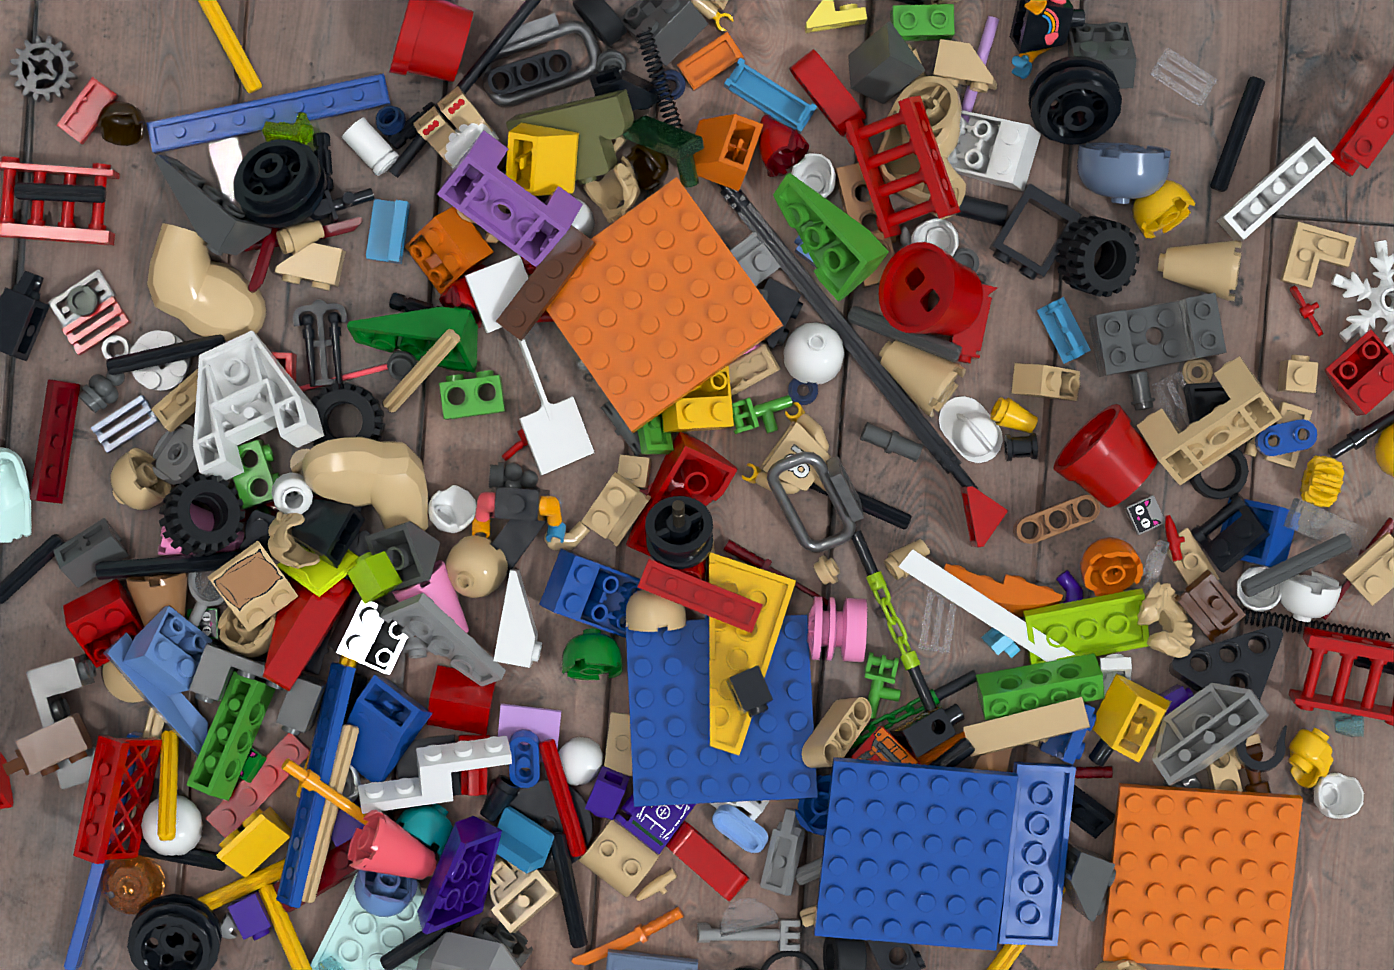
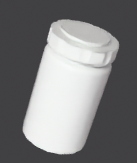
M364 117L355 122L342 136L344 141L373 169L377 176L390 169L399 158L396 151L392 152V147Z

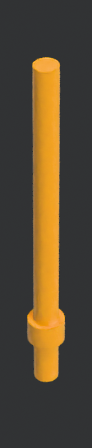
M289 758L284 761L281 769L299 780V785L308 791L314 790L363 825L368 823V821L363 820L367 813L362 814L361 807L321 781L318 774L311 769L306 771Z

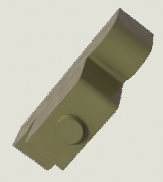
M624 89L517 114L509 119L506 125L508 132L520 123L579 133L575 181L579 180V184H586L597 179L596 176L607 174L617 165L618 161L611 139H616L629 130L633 125L634 115L627 90Z

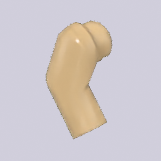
M579 521L569 533H565L563 543L557 537H552L551 542H548L546 540L547 532L544 535V541L552 550H572L590 530Z

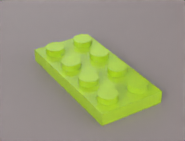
M1140 588L1024 610L1023 616L1024 622H1026L1028 640L1035 645L1034 627L1046 635L1047 643L1055 648L1065 647L1076 654L1057 658V660L1092 653L1095 656L1148 647V625H1138L1137 617L1142 601L1145 600V593ZM1049 638L1056 641L1060 645L1052 644ZM1028 650L1030 665L1046 662Z

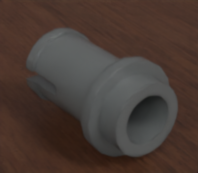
M1147 371L1128 375L1134 400L1131 402V405L1135 406V411L1153 408L1155 398H1151Z

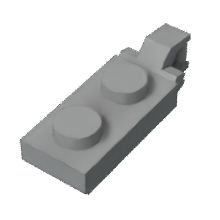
M787 808L783 822H779L777 829L773 828L760 883L761 888L785 896H791L805 837V829L800 825L795 809Z

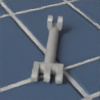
M779 919V929L711 928L709 923H697V942L778 941V949L780 951H800V944L788 943V939H800V932L789 931V927H800L801 920Z

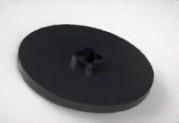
M540 780L533 787L521 788L517 792L518 796L509 804L510 807L540 826L544 823L543 818L547 821L553 820L555 825L552 827V833L559 831L564 833L549 780ZM568 785L585 844L588 848L593 833L591 811L585 809L587 802L576 789ZM551 848L544 866L538 868V870L555 871ZM570 854L571 863L576 862L581 856L572 857Z

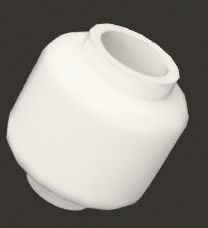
M298 473L283 474L276 479L272 486L274 504L284 514H303L312 504V490L306 484L303 476Z

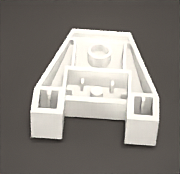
M249 331L199 355L193 449L200 474H205V477L210 475L218 476L217 482L243 473L244 469L237 445L277 427L280 437L297 448L324 436L317 408L254 331Z

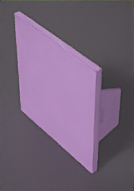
M501 704L498 737L507 736L508 742H510V738L515 732L528 730L536 734L540 742L554 739L558 749L561 710ZM520 742L523 745L529 744L527 742Z

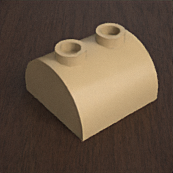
M609 819L588 846L586 853L578 861L626 898L643 880L661 853L657 855L614 820Z

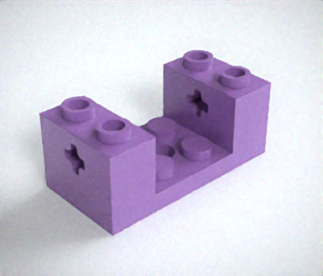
M483 130L453 168L437 195L537 268L569 230L583 204L559 186L544 203L497 169L508 148ZM498 205H505L511 213H503L498 208Z

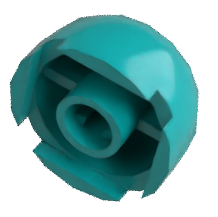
M437 803L432 804L431 807L428 805L408 807L399 816L396 823L435 854L437 853L440 860L453 828L452 822L446 817L449 812Z

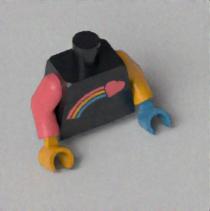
M1017 0L1009 37L1020 54L1012 58V64L1016 66L1012 70V74L1022 79L1027 78L1032 70V62L1037 56L1053 47L1064 45L1067 42L1070 27L1084 26V10L1074 9L1069 0Z
M492 487V492H483L479 495L475 517L472 521V536L478 532H484L485 538H488L490 536V517L498 519L547 521L546 540L551 542L552 537H557L561 540V543L564 542L566 525L562 522L560 503L556 497L550 496V490Z

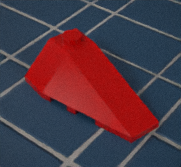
M682 432L678 433L673 442L674 450L664 457L648 493L651 498L639 514L626 542L627 547L650 557L651 555L646 545L645 521L648 512L656 503L668 497L686 496L694 498L707 506L713 500L717 501L724 494L738 470L736 466L709 445Z
M292 577L288 582L298 594V597L277 612L263 672L264 678L290 692L349 601L355 586L345 578L341 579L320 597L316 596Z

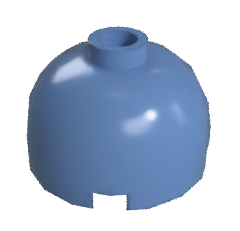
M358 870L354 884L356 899L360 906L368 913L378 917H391L401 913L413 900L418 887L417 879Z

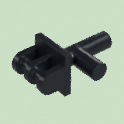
M369 188L356 193L346 192L342 197L332 200L329 190H325L320 205L310 218L314 221L330 218L331 224L336 223L338 220L336 211L374 200L373 191Z

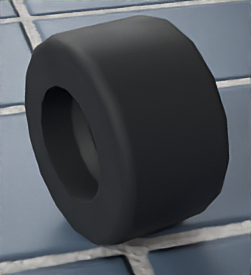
M825 937L823 945L824 970H866L867 953L865 941Z

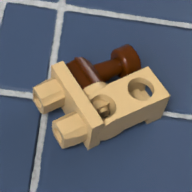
M1254 733L1247 738L1246 751L1252 759L1261 761L1263 751L1258 733ZM1234 748L1206 767L1211 789L1243 791L1238 770L1245 767L1238 761ZM1245 768L1250 784L1245 786L1246 792L1271 793L1268 781H1262L1261 773Z

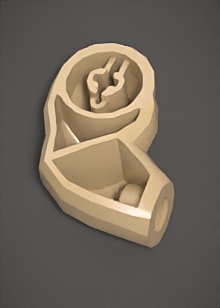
M926 76L915 80L902 91L894 102L888 116L899 113L900 106L898 101L908 97L921 96L958 206H960L965 196L966 183L947 159L957 146L960 135L962 107L959 93L951 82L944 78ZM902 124L886 130L877 154L909 142L910 135L907 126ZM914 153L879 166L885 183L915 173L920 168L917 155ZM924 182L897 192L901 197L914 205L928 201L931 196L927 184H924ZM931 212V214L938 217L936 213Z
M162 223L150 261L147 282L154 306L168 315L179 319L192 333L201 337L221 334L226 342L249 331H254L257 334L262 328L266 316L265 300L260 290L258 289L255 293H251L248 290L250 282L239 271L228 264L211 261L209 250L206 247L207 242L198 236L196 232Z
M344 437L320 443L305 454L302 461L303 478L310 489L316 494L339 503L351 504L354 507L372 504L378 512L385 529L408 521L423 531L428 528V490L422 461L405 443L377 441L365 437Z

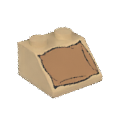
M256 541L207 576L248 633L298 597V594L259 541Z

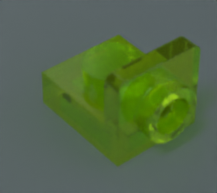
M299 112L294 125L285 122L275 123L266 121L262 132L266 142L280 139L298 141L307 145L313 138L314 130L307 114Z

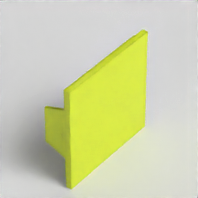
M348 549L338 568L332 567L321 559L316 565L304 566L299 569L282 563L277 564V567L320 597L348 575L347 572L357 565L355 560L359 556Z

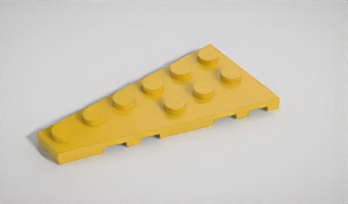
M710 552L709 583L763 604L752 633L709 616L710 747L739 756L751 718L748 712L743 715L740 714L726 681L729 677L759 665L765 678L796 580Z

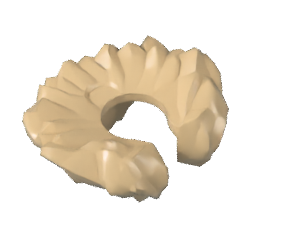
M1157 582L1146 593L1145 600L1142 601L1140 612L1137 615L1138 625H1150L1159 621L1160 625L1163 626V630L1166 631L1150 635L1147 645L1172 657L1182 658L1188 656L1191 652L1190 646L1195 642V639L1191 637L1193 624L1188 622L1186 612L1175 600L1174 597L1178 594H1175L1176 591L1171 588V584L1164 583L1160 585V582Z

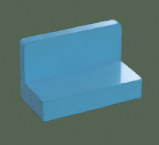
M374 200L366 250L367 259L402 264L411 205L408 201Z
M506 807L497 828L502 830L497 854L526 874L543 867L553 843L554 834L514 808Z

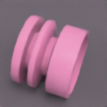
M814 596L813 605L808 614L807 635L811 660H819L821 647H826V660L831 661L835 647H841L843 661L863 662L867 636V600L846 598L843 610L837 611L835 598L829 597L828 608L825 611L823 610L822 597Z

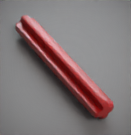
M548 739L540 742L539 750L564 834L566 835L570 854L572 857L582 856L587 851L585 840L555 740Z

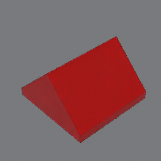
M973 486L960 487L971 547H984L1008 510Z
M437 665L428 711L432 715L428 719L427 725L487 735L496 682L480 686L455 668Z

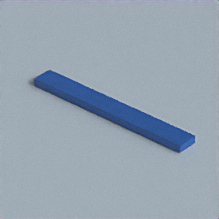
M383 73L147 122L146 124L152 152L155 154L391 105Z
M332 662L306 769V771L311 769L318 774L320 780L328 786L356 670L354 667ZM304 787L301 790L276 897L277 901L295 908H300L325 803L324 797L314 790L308 791Z
M137 731L127 734V738H142L143 733ZM136 762L128 769L130 776L134 772ZM128 793L121 799L123 805L126 804ZM119 824V826L115 829L116 834H118V830H119L120 824ZM105 860L104 864L92 863L64 963L65 970H78L82 965L110 860Z

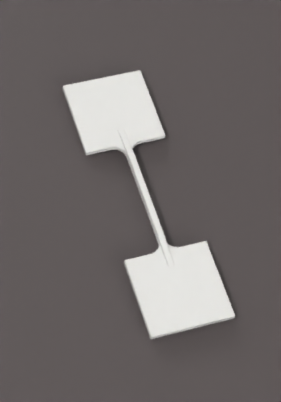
M520 255L465 275L486 333L502 327L495 321L528 280V275ZM517 338L541 400V406L538 411L519 420L539 473L544 475L594 453L574 397L556 404H551L547 401L524 339L520 341Z

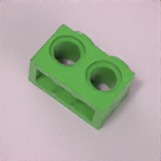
M954 4L893 5L890 11V21L904 41L951 40L955 35Z
M493 370L476 372V378L464 379L463 374L446 376V382L439 383L445 420L506 412L502 378L500 375H494ZM485 384H492L496 390L494 398L490 401H483L479 396V390ZM455 388H461L465 392V400L460 405H453L449 400V394Z
M258 439L238 446L244 472L234 476L233 480L240 499L242 498L243 509L272 501V486L276 479L280 477L279 472L274 473L270 463L274 461L270 445H264L263 440ZM250 450L255 451L258 455V463L252 468L248 467L244 462V456ZM259 479L265 480L268 484V491L264 496H258L254 491V484Z

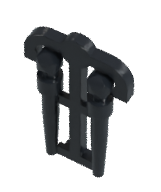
M315 300L312 305L297 308L293 314L294 327L304 325L302 333L306 345L310 387L342 384L340 336L342 335L341 327L338 326V323L348 322L346 309L340 304H326L323 300ZM327 310H338L341 316L336 312H331L328 315V321L331 323L329 337L332 339L325 340L324 314ZM304 312H313L317 315L319 337L317 341H313V338H315V330L312 329L314 318L310 314H305L300 319V315ZM326 346H332L336 376L334 379H329ZM314 347H319L322 375L320 380H315Z

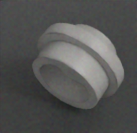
M418 637L407 638L402 652L408 653L409 658L427 657V652H430L427 650L429 644Z

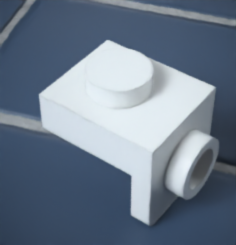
M1110 654L1106 658H1100L1104 696L1116 673L1131 680V657H1124L1122 654Z

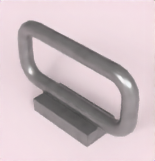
M555 13L522 24L482 73V80L484 74L491 69L494 61L571 33H578L582 36L589 54V64L562 77L512 94L492 95L487 92L490 99L500 106H514L589 79L590 75L597 73L596 60L601 54L591 28L579 21L559 24ZM493 76V77H492V84H493V86H494L496 89H498L497 84H496L495 79H494V76Z
M804 451L777 461L768 470V485L798 542L804 549L811 552H822L842 545L852 538L856 529L855 521L863 519L864 515L861 500L838 456L828 459L826 465L819 455ZM801 464L812 465L844 525L843 530L822 540L811 539L779 480V475Z

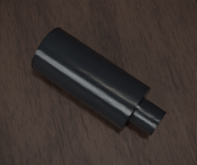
M965 195L959 206L961 212L956 213V216L1003 227L1008 205Z

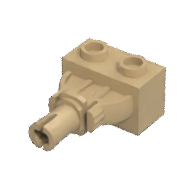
M496 854L491 875L496 880V883L492 878L489 883L490 896L495 905L491 911L509 933H516L557 897L560 891L542 870L536 869L526 874Z

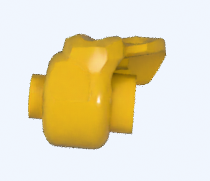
M1315 727L1312 731L1307 729L1298 731L1289 745L1290 758L1288 762L1293 765L1290 772L1296 782L1304 788H1312L1316 785L1319 777H1326L1333 762L1331 755L1333 750L1330 744L1327 743L1329 736Z

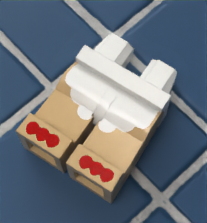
M459 86L437 103L441 112L457 129H454L435 106L413 123L417 132L429 142L452 169L483 130L496 140H499L496 132Z

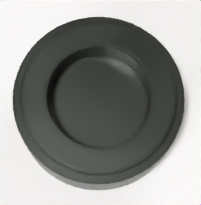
M76 286L67 296V305L70 311L76 315L90 316L99 307V296L94 289L88 286Z

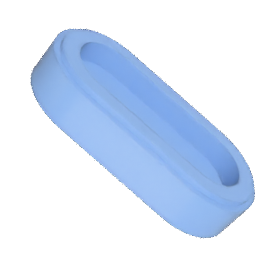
M724 804L719 806L712 816L715 828L747 852L759 853L768 842V834L765 829L732 805Z

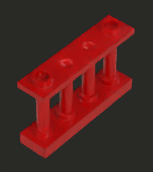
M1394 66L1330 152L1334 158L1331 164L1349 177L1353 176L1360 165L1368 169L1394 133Z
M920 95L898 101L900 106L899 113L864 126L862 118L845 122L847 128L846 138L854 148L877 214V227L883 233L885 239L902 234L899 224L934 212L937 214L938 219L961 212ZM902 124L907 126L910 135L909 142L874 155L869 137ZM912 153L917 155L920 164L919 171L884 184L879 166ZM923 182L927 184L931 195L928 201L896 213L894 212L889 195Z
M1 157L0 171L4 172L0 212V237L114 246L115 233L106 231L107 226L104 225L105 202L93 203L91 224H88V229L76 228V223H73L75 202L62 201L61 222H58L57 227L46 226V221H43L44 201L32 200L31 219H27V225L15 224L16 219L13 218L16 172L34 173L33 183H46V174L64 175V184L76 185L77 176L95 178L94 186L106 188L107 179H119L120 175L115 170H111V165L93 163L92 168L20 163V158Z
M1305 627L1302 638L1307 647H1310L1312 653L1303 690L1290 689L1289 696L1293 703L1296 704V707L1307 711L1319 708L1380 719L1394 726V698L1391 707L1374 704L1383 666L1388 662H1394V642ZM1328 651L1338 652L1342 656L1332 696L1315 693L1323 657ZM1358 656L1369 658L1371 661L1362 702L1344 699L1353 661Z

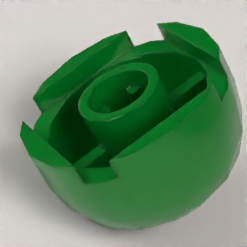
M594 628L585 629L583 634L577 635L568 641L562 655V673L564 674L567 671V677L579 680H599V675L608 673V679L615 678L622 673L621 650L616 641L610 636L601 634V630Z

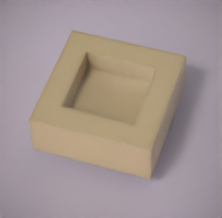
M620 454L617 474L640 489H648L652 460L646 457Z

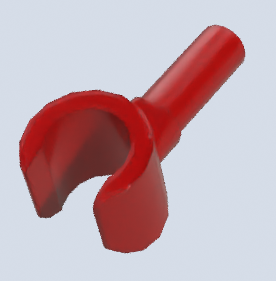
M523 429L517 431L521 441L515 443L502 455L505 461L510 459L520 449L529 445Z

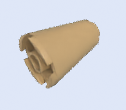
M1235 240L1167 248L1166 254L1160 253L1158 271L1163 272V278L1207 294L1216 293V297L1227 301H1235L1236 294H1230V290H1235L1237 287L1241 253L1235 252V249L1242 247V241Z
M897 340L893 343L888 341L879 353V356L882 357L880 364L918 407L931 418L934 416L933 409L939 412L957 389L958 384L954 382L957 375L963 378L966 371L964 367L956 362H951Z

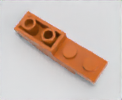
M946 563L943 568L1017 617H1024V610L1059 604L1063 597L1062 594L1056 593L1050 587L1037 586L1027 582L1020 576L1006 574L1001 583H998L989 576H979L959 565Z

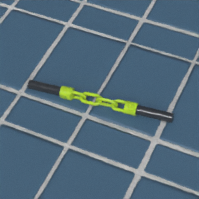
M861 530L857 531L851 539L866 571L867 582L871 591H873L876 601L883 609L888 629L901 651L900 659L905 670H908L923 707L927 712L936 708V704L919 667L920 661L915 650L910 648L906 630L892 606L891 596L884 577L876 567ZM883 588L886 597L880 599L877 590ZM886 605H888V608H889V610H890V612H891L892 617L890 616ZM897 623L903 635L898 638L892 625Z

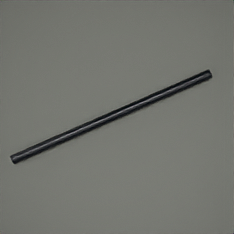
M525 0L458 83L457 86H459L464 94L469 91L541 0ZM438 108V111L446 119L447 117L441 112L440 108ZM418 133L389 171L398 178L427 143V140Z

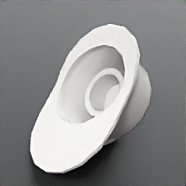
M965 396L955 397L943 406L939 415L940 429L948 441L965 459L975 463L987 462L1000 451L1003 442L1002 431L996 425V421L990 419V414L975 399Z

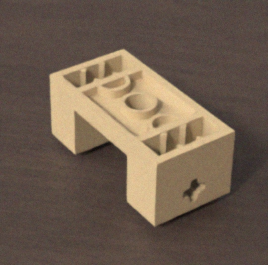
M1240 356L1233 361L1227 362L1220 370L1214 373L1229 396V401L1218 405L1211 413L1199 421L1191 423L1182 432L1162 408L1148 415L1144 421L1137 425L1158 461L1179 485H1182L1283 418Z

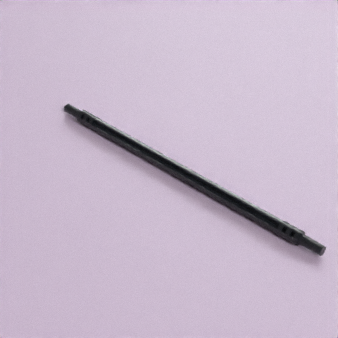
M716 183L722 190L720 192L751 232L757 233L756 237L761 243L765 244L781 266V269L823 321L838 333L844 347L947 474L951 473L961 487L973 486L978 489L960 466L962 462L894 378L880 364L877 357L742 190L739 189L737 191Z

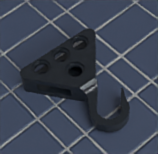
M1269 626L1192 650L1188 656L1182 658L1174 657L1169 665V672L1172 676L1197 692L1210 683L1230 686V678L1238 677L1243 680L1245 689H1251L1260 701L1283 638V632L1277 626ZM1250 640H1258L1263 645V652H1252L1249 649L1248 642ZM1220 650H1231L1235 657L1234 661H1223L1219 655ZM1191 659H1202L1206 664V670L1201 672L1195 671L1191 667ZM1285 725L1282 728L1274 746V754L1267 761H1256L1248 755L1246 751L1247 739L1234 747L1240 764L1246 769L1258 773L1267 772L1275 768L1285 755L1287 726Z

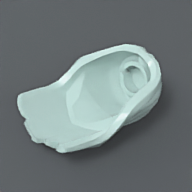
M0 447V543H10L14 538L20 539L22 535L25 537L31 535L30 489L22 458L11 449Z

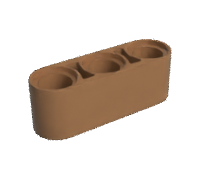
M1091 495L1072 497L1021 517L1013 526V534L1021 543H1037L1093 521L1100 513V504ZM1082 500H1087L1092 508L1090 514L1086 517H1082L1077 510L1078 504ZM1054 511L1061 512L1064 519L1062 525L1058 528H1054L1049 522V517ZM1025 522L1033 523L1036 530L1034 536L1029 539L1024 538L1021 534V527Z

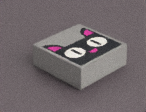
M1154 495L1125 507L1137 535L1165 523L1164 516Z

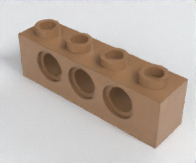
M859 163L836 168V181L844 212L861 225L862 219L866 216L876 218L877 214L872 200L861 202L855 197L856 188H867ZM878 228L871 233L889 253L877 269L862 282L863 288L880 284L886 265L895 255L892 243L896 242V236L885 239L883 233Z

